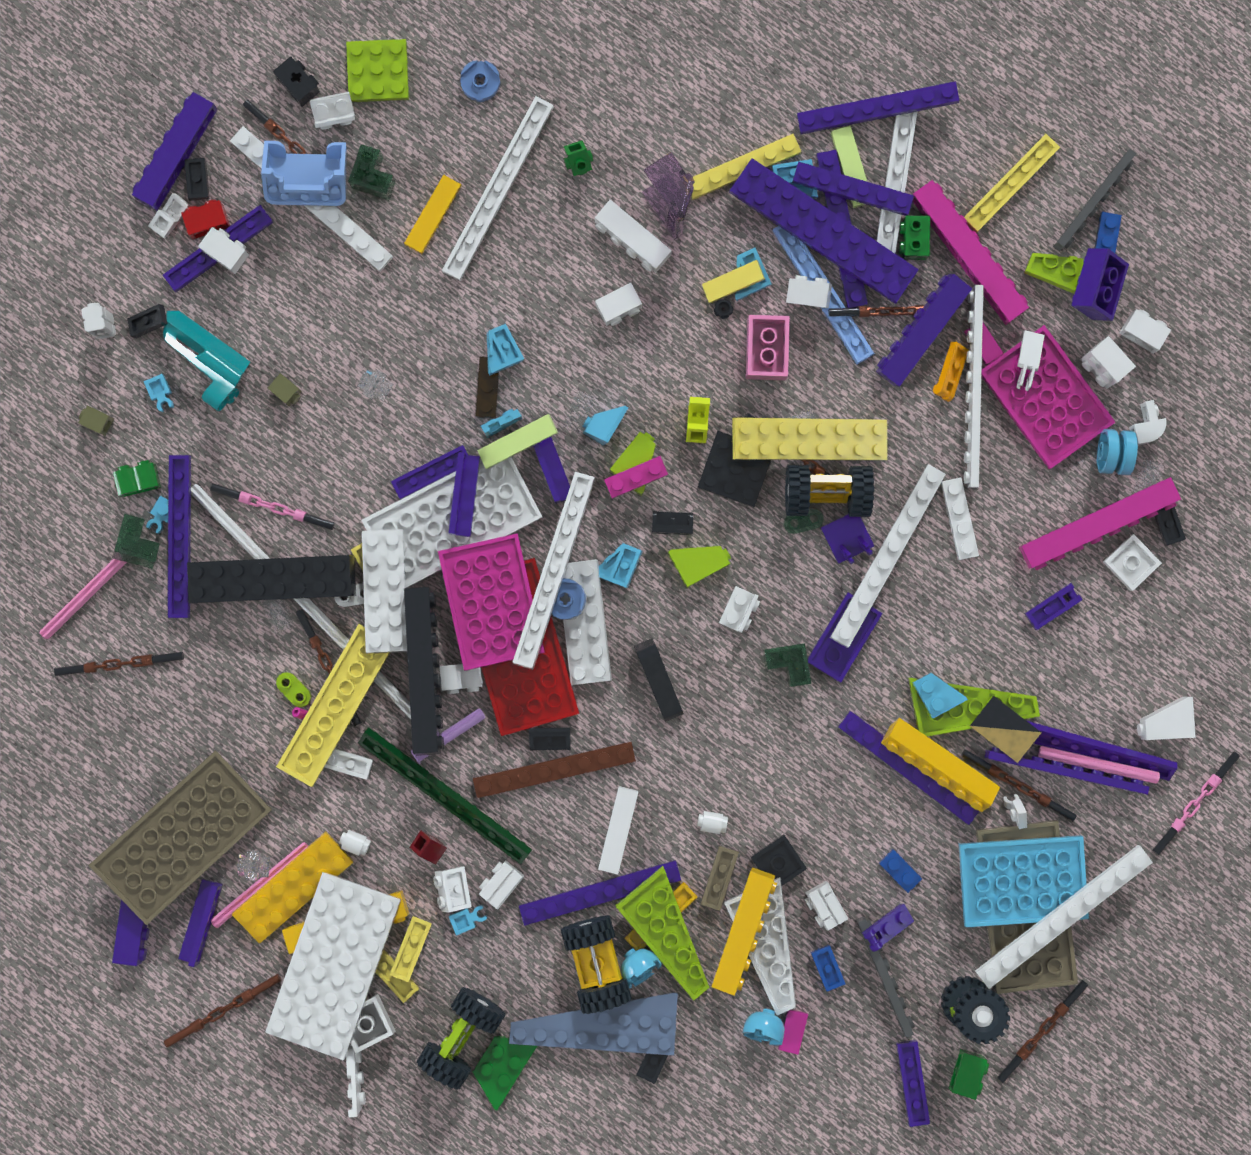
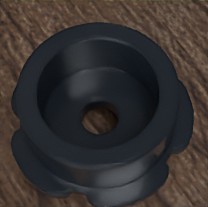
M719 300L715 303L714 314L717 317L727 319L729 315H732L733 306L729 300Z

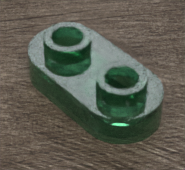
M809 509L808 516H787L784 519L783 526L786 532L798 534L819 528L824 521V517L819 510ZM815 515L817 521L811 522L810 516ZM796 520L798 523L797 527H792L790 522Z

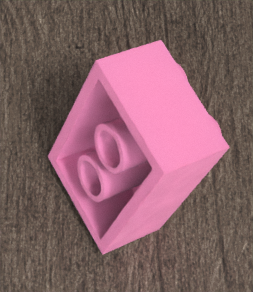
M748 316L746 379H787L790 316Z

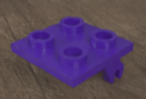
M848 514L821 527L838 564L845 560L853 564L855 562L852 557L862 552H866L869 556L873 554L870 548L874 547V544L861 517H850Z

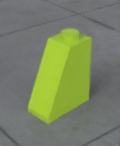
M639 432L610 468V472L616 475L651 460L656 446L654 443L655 439L647 432L644 434ZM646 485L634 489V491L642 496Z
M721 546L671 549L668 551L669 557L687 588L730 565L729 560L731 556L727 549H722Z

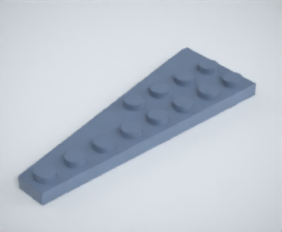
M678 993L631 1000L626 1004L603 1012L583 1014L581 1010L511 1022L509 1044L674 1055Z

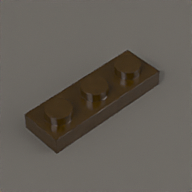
M479 357L476 417L496 418L499 372L492 375L488 374V357Z

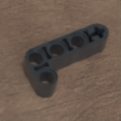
M651 638L634 645L664 721L667 722L683 715L684 713L653 639Z

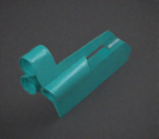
M167 311L166 318L168 324L163 328L164 341L213 381L204 391L201 398L218 412L221 411L227 403H233L234 397L237 398L240 390L236 386L249 366L250 361L182 312ZM176 338L179 339V340H180L181 342H183L184 344H186V345H187L188 347H190L191 349H193V350H194L195 352H197L199 355H195V354L192 353L190 350H188L187 348H185L183 345H181L180 343H178V342L176 341Z

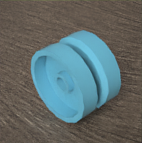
M1104 429L1101 432L1097 446V468L1099 473L1112 474L1116 471L1118 475H1131L1136 464L1138 449L1137 436L1134 431L1123 430L1118 434L1116 430Z

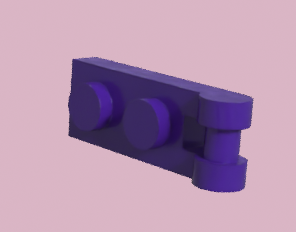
M1072 583L1067 584L1024 613L1035 630L1040 629L1083 600L1074 591L1075 587ZM1065 594L1070 598L1068 602L1063 597Z
M899 904L863 931L862 934L865 939H868L871 951L875 952L913 923L914 920L905 904Z

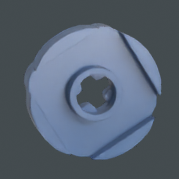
M472 61L461 72V87L468 98L477 102H483L491 99L498 92L500 87L499 72L492 63L488 61ZM477 77H479V78L484 77V78H485L483 85H481V84L477 85V84H476V83H477V80H476Z
M564 578L552 610V615L564 620L579 616L586 604V594L583 587L574 580ZM565 593H568V597H570V602H567V605L560 601V598L564 597Z

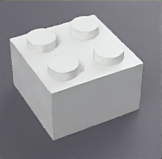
M1109 336L1095 345L1080 359L1083 362L1082 366L1084 369L1092 372L1096 376V382L1101 387L1105 386L1106 389L1118 383L1136 367Z
M378 994L367 999L364 1003L351 1040L355 1053L396 1032Z

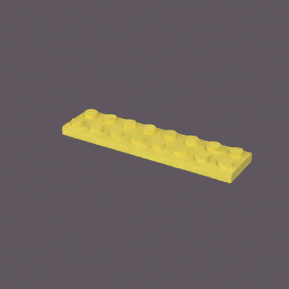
M732 418L733 459L887 460V420Z
M358 624L276 766L310 787H313L390 654H366L365 627L361 624Z

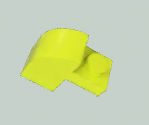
M690 397L686 442L706 443L710 398Z

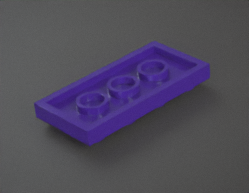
M849 592L846 593L805 661L840 683L883 614L871 607L848 648L834 641L830 636L853 597Z

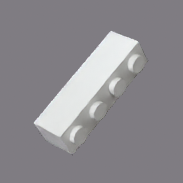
M609 200L595 216V227L603 234L607 232L612 236L610 239L617 246H624L627 249L626 253L633 259L637 257L642 261L641 265L647 271L653 270L656 273L671 256V249L613 201Z

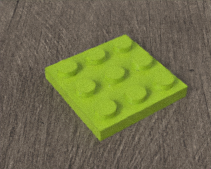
M406 39L346 42L348 92L352 102L409 100Z

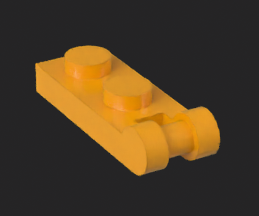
M958 342L950 343L939 381L933 387V393L941 396L947 402L951 401L955 396L966 361L967 351H969V349Z

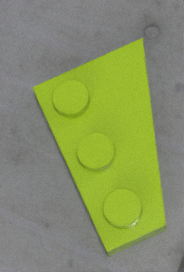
M1032 253L1024 273L1075 294L1084 258Z

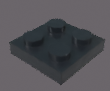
M784 834L750 856L759 870L775 875V879L780 877L781 886L807 869Z

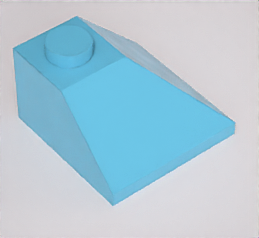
M622 406L597 413L591 418L588 416L582 425L585 428L583 434L602 445L607 444L628 407Z

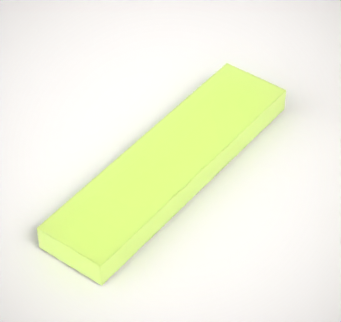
M851 126L831 131L843 175L867 181ZM851 200L853 208L866 205Z
M547 414L477 451L485 468L489 469L557 434L558 431L550 414Z

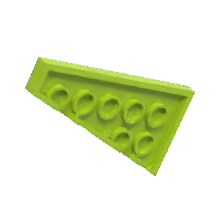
M908 678L917 729L926 736L972 729L970 727L971 723L993 696L1023 719L1040 717L1036 696L947 683L963 694L968 700L935 718H931L912 683L918 679Z
M662 866L615 906L689 996L695 1000L709 988L665 869Z

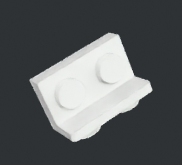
M349 92L310 100L315 128L320 127L324 130L331 128L334 124L340 123L343 126L351 124L355 120Z
M735 586L719 623L742 633L743 629L747 631L752 621L749 619L752 611L756 612L760 601L757 600L759 595L752 594Z
M461 866L443 871H435L434 885L438 889L439 897L437 898V903L441 911L453 912L470 908L471 901L465 867Z

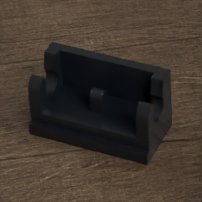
M653 511L652 534L692 535L693 513Z
M570 727L529 728L530 751L571 750Z

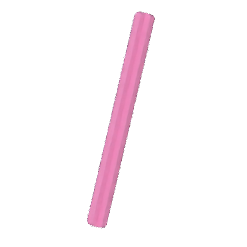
M124 548L40 630L41 636L49 639L133 557V553L129 549Z
M1040 746L1038 750L1039 758L1157 784L1160 779V773L1157 771L1046 746Z
M303 842L226 906L211 919L212 925L215 928H219L231 918L233 911L304 851L308 844Z

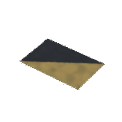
M995 696L990 699L970 725V727L1017 763L1042 733Z

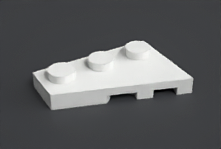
M352 1045L349 1046L346 1054L347 1078L351 1079V1083L348 1085V1098L352 1100V1108L348 1110L349 1118L357 1117L366 1103L365 1092H361V1084L364 1083L363 1071H359L362 1054L361 1051L355 1053Z

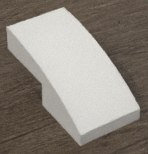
M172 193L163 209L157 211L148 226L160 236L166 238L183 218L181 212L186 211L191 205L177 194Z

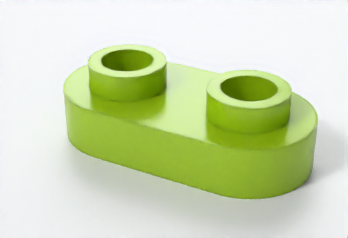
M285 672L277 677V688L294 706L305 707L311 702V692L294 674ZM284 679L289 680L288 686L283 685ZM299 693L304 696L302 701L297 699Z

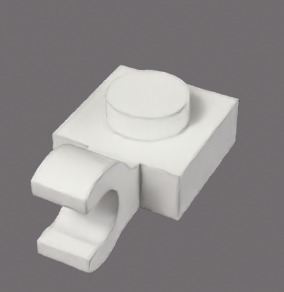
M1014 794V800L1009 801L1005 796L1003 798L1004 806L1010 809L1012 821H1016L1019 829L1027 828V812L1019 796Z

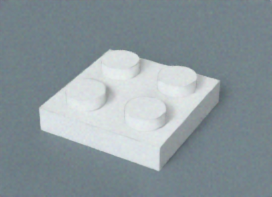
M1134 534L1130 535L1103 561L1130 591L1138 587L1162 564Z

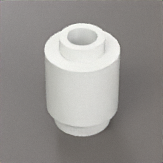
M704 811L703 815L699 814L697 826L701 827L700 831L725 833L728 817L720 813Z
M348 830L347 833L343 832L339 844L342 845L341 849L358 856L360 854L365 856L371 840H368L366 836Z

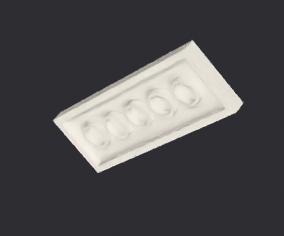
M403 529L362 531L366 654L407 652Z
M598 560L568 563L563 579L576 581L583 587L586 594V604L581 614L572 619H563L571 685L610 681L612 676ZM565 593L564 597H561V601L564 602V605H567V602H570V597H568V593Z

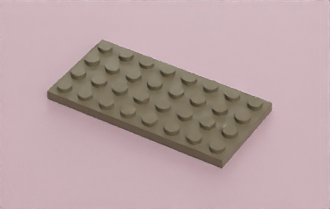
M215 750L88 866L147 925L272 809Z
M1057 820L1027 823V828L1019 829L1017 825L976 830L977 842L1060 837L1059 822ZM1036 923L987 926L991 958ZM1071 926L994 985L995 992L1002 994L1078 984Z

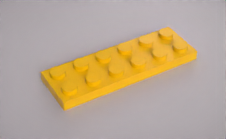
M325 831L233 911L232 916L260 944L314 897L322 872L338 876L353 863V860Z

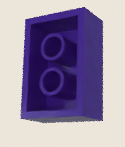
M1088 248L1071 306L1092 320L1113 321L1129 263L1110 249Z

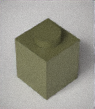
M281 373L267 388L288 406L291 404L295 405L301 398L300 394L302 391Z
M87 405L86 409L84 408L81 411L78 423L106 436L114 418Z

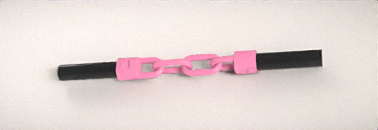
M214 483L210 487V491L237 499L239 502L248 505L268 508L273 513L279 515L293 516L294 520L305 521L333 530L335 525L334 522L307 514V512L299 509L294 511L277 502L269 503L263 501L260 497L244 491L239 492ZM252 498L257 499L256 504L251 502ZM276 506L285 508L283 512L274 510Z
M1233 751L1219 770L1212 774L1201 788L1202 794L1197 800L1189 802L1183 810L1184 815L1181 819H1175L1171 828L1153 848L1152 851L1159 856L1174 836L1186 826L1184 823L1186 818H1191L1200 808V801L1205 796H1209L1222 782L1225 774L1239 759V754ZM1208 784L1213 787L1209 792L1204 790ZM1194 803V806H1197L1191 814L1186 812Z

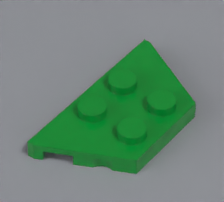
M494 1036L474 1068L473 1074L496 1111L537 1046L509 1044L510 1038Z

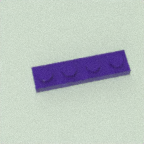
M461 445L392 480L391 483L399 499L401 500L455 472L458 452L468 455L464 446Z
M918 1041L898 1042L896 1047L908 1124L910 1127L930 1124Z

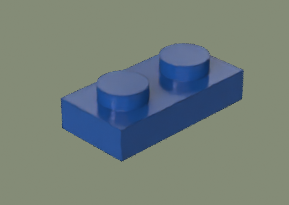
M1107 212L1100 213L1094 248L1110 249L1114 253L1116 252L1122 215Z
M894 849L879 862L886 872L907 893L922 880Z
M830 945L810 952L826 992L845 985Z

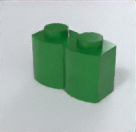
M145 460L138 462V466L130 468V465L118 467V471L113 472L118 496L127 497L161 488L156 464Z

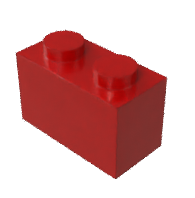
M209 200L205 202V205L199 207L191 206L186 211L181 212L187 233L192 240L206 236L212 227L216 230L220 228L225 230L230 227L224 205L220 200Z

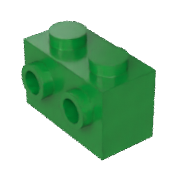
M905 216L899 226V233L903 234V242L899 243V254H902V259L927 260L930 256V216Z

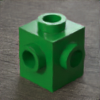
M583 140L563 146L566 158H563L566 169H570L573 176L584 175L588 171L593 170L591 162L594 161L591 151L587 150Z

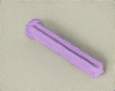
M480 708L440 733V736L444 737V745L485 719ZM411 750L412 755L419 764H421V761L429 756H416L413 754V750Z

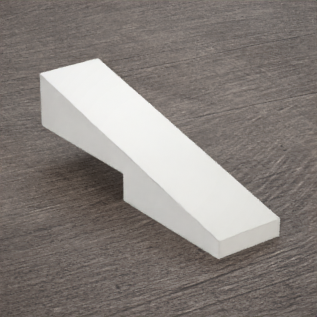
M618 787L598 870L614 874L619 873L638 796L637 790Z

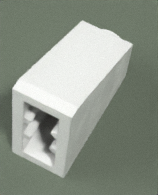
M1181 697L1141 718L1140 724L1137 725V732L1141 736V740L1196 738L1193 697Z

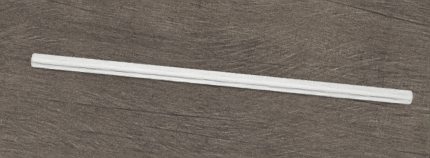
M195 484L191 487V494L254 559H270L199 485ZM309 598L294 599L344 650L349 639ZM379 671L374 682L411 719L410 702Z

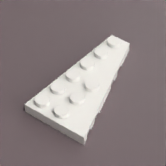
M780 877L774 879L777 886L774 895L769 894L767 901L771 902L768 913H763L761 920L764 921L761 933L756 932L754 939L758 942L754 953L751 951L749 953L752 964L776 1015L796 1007ZM742 894L724 902L732 921H734Z

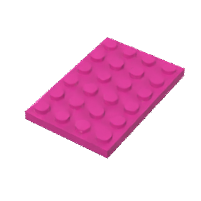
M1043 325L1034 332L1044 335L1039 368L1034 373L1032 385L1028 391L1025 390L1030 373L1028 369H1026L1022 386H1020V389L1017 388V382L1022 369L1017 367L1022 341L981 370V377L1047 468L1051 469L1099 435L1104 429L1113 425L1115 421L1049 330Z
M518 533L438 551L464 671L513 660L533 601ZM543 643L541 644L538 654L545 653Z

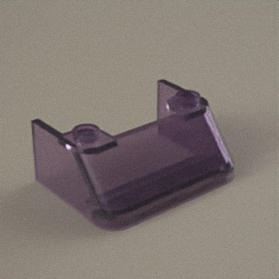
M670 152L643 170L653 185L642 191V193L671 236L676 240L682 236L691 207L694 190L693 184L695 181L689 172L685 173L677 159Z

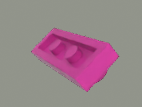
M658 456L606 478L604 481L613 499L663 478L668 473L661 456Z

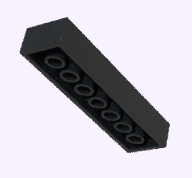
M354 555L187 562L189 603L356 596Z
M429 587L404 588L413 754L416 756L441 754V749H444L445 745L444 737L440 736V729H443V717L439 715V708H442V697L438 694V688H441V677L436 671V668H440V658L435 653V647H439L438 635L434 633V627H438L437 615L433 612V607H436V595H434V592H431Z

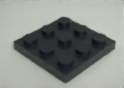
M717 430L697 488L754 508L771 460L733 459L732 435Z

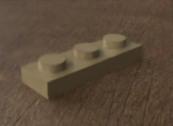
M718 846L702 896L701 905L718 911L721 910L738 857V851Z

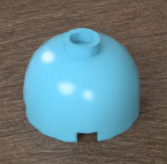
M631 949L624 955L626 959L622 962L620 971L622 978L627 980L629 988H632V984L636 987L654 974L651 973L652 969L655 967L659 969L662 963L648 949H639L637 951Z
M763 1009V1012H754L747 1018L742 1033L752 1040L762 1042L761 1040L770 1041V1045L780 1046L783 1042L785 1029L781 1019L775 1016V1011Z

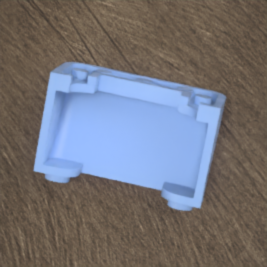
M264 141L261 176L265 200L274 205L340 206L344 204L346 200V142L330 143L327 146L326 154H286L285 146L281 142Z

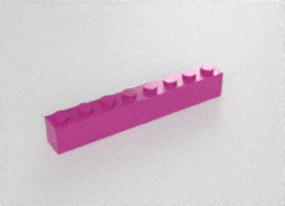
M931 180L913 193V204L923 216H930V226L975 285H983V296L1003 323L1007 325L1029 308L1026 298L1022 294L1019 295L1015 289L1014 282L1010 278L1007 279L1004 275L1002 266L994 262L989 249L985 246L983 247L979 242L980 239L977 233L969 229L964 216L959 215L955 210L954 203L944 196L942 187Z
M1170 477L1019 546V549L1028 568L1035 567V570L1047 566L1046 562L1051 559L1056 562L1066 557L1064 553L1070 550L1075 553L1084 549L1083 544L1090 542L1092 545L1103 540L1101 536L1107 533L1112 536L1121 532L1120 527L1127 525L1129 528L1140 523L1139 519L1144 516L1149 519L1158 515L1157 510L1161 508L1168 510L1177 506L1176 502L1181 500V497Z

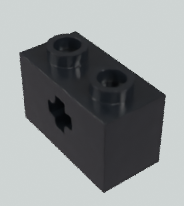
M290 56L273 73L298 104L303 107L320 93L317 87L319 83L312 74L308 76L304 72L306 68L299 60L295 61Z

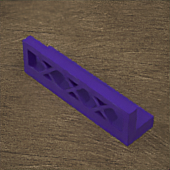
M549 437L533 447L554 502L558 504L566 501L570 484L552 437Z
M458 452L449 525L450 535L471 537L480 456L466 455L463 452Z
M206 879L201 881L178 958L189 962L188 966L195 967L200 964L211 927V919L214 916L223 884Z

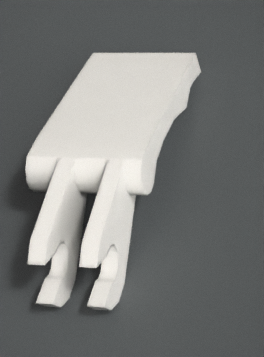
M1024 330L1017 367L1022 368L1017 382L1018 389L1023 384L1026 369L1030 370L1025 390L1028 391L1031 388L1034 373L1038 371L1044 341V335Z

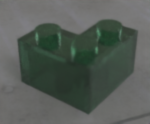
M363 144L360 145L348 183L352 189L390 201L396 181L393 175L379 171L383 160L380 150Z
M124 514L112 556L113 559L153 569L160 543L140 538L145 519Z
M805 643L763 650L765 669L786 667L789 687L811 684Z

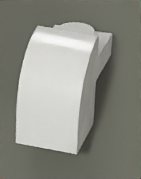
M1154 400L1140 404L1144 422L1129 427L1130 431L1136 433L1138 445L1147 444L1158 439L1165 431L1166 418L1158 420L1159 409L1155 405Z

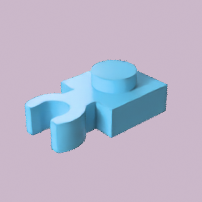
M164 374L144 381L151 400H158L157 408L160 412H164L162 406L165 402H168L170 408H174L172 400L167 398V395L172 392Z
M162 496L158 498L150 512L155 516L154 519L149 520L146 524V527L150 529L156 523L158 525L157 534H160L163 530L162 523L164 521L168 523V499Z
M483 905L477 906L471 913L466 908L448 916L456 936L475 928L474 921L483 922L487 919V915L480 917L477 914L478 910L483 909Z

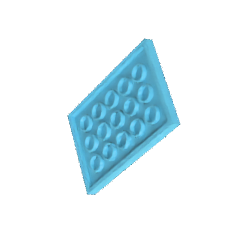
M1081 835L959 844L965 927L1037 923L1087 885L1084 839ZM1087 913L1079 920L1089 919V914Z

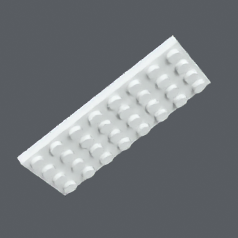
M512 457L489 469L485 468L480 458L471 537L449 534L456 471L362 519L367 531L403 529L405 588L442 570L438 551L508 536L543 518Z
M322 872L265 1033L344 1060L401 899Z

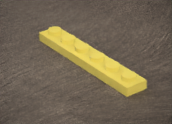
M791 134L684 180V184L691 200H694L736 182L752 158L768 168L801 154V149L794 134Z
M1045 134L965 215L964 218L968 223L967 225L977 233L1059 150L1060 146Z

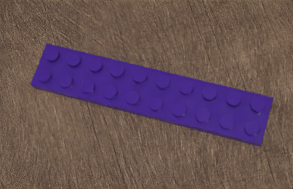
M753 158L729 191L730 194L894 304L897 303L919 270Z

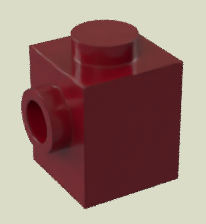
M420 830L409 847L419 857L435 865L447 849L441 841Z

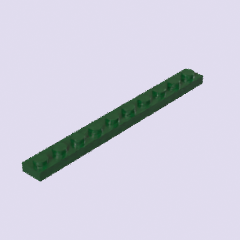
M368 727L363 733L358 744L520 865L530 854L532 849L480 811L475 805L464 799L459 793L445 785L444 782L437 779L428 770L421 767L377 732Z

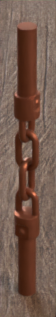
M276 974L256 987L242 992L226 1006H220L212 1010L204 1019L198 1018L190 1023L188 1027L164 1040L165 1046L167 1048L190 1034L204 1029V1025L208 1022H215L222 1018L232 1008H238L250 1002L258 994L281 982V977L279 974ZM242 997L243 1002L238 1004L236 1000ZM220 1010L219 1012L222 1014L213 1019L211 1015Z

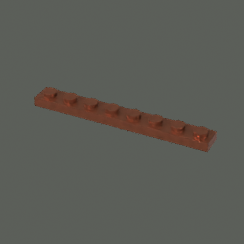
M626 742L473 778L477 798L636 762L632 742Z

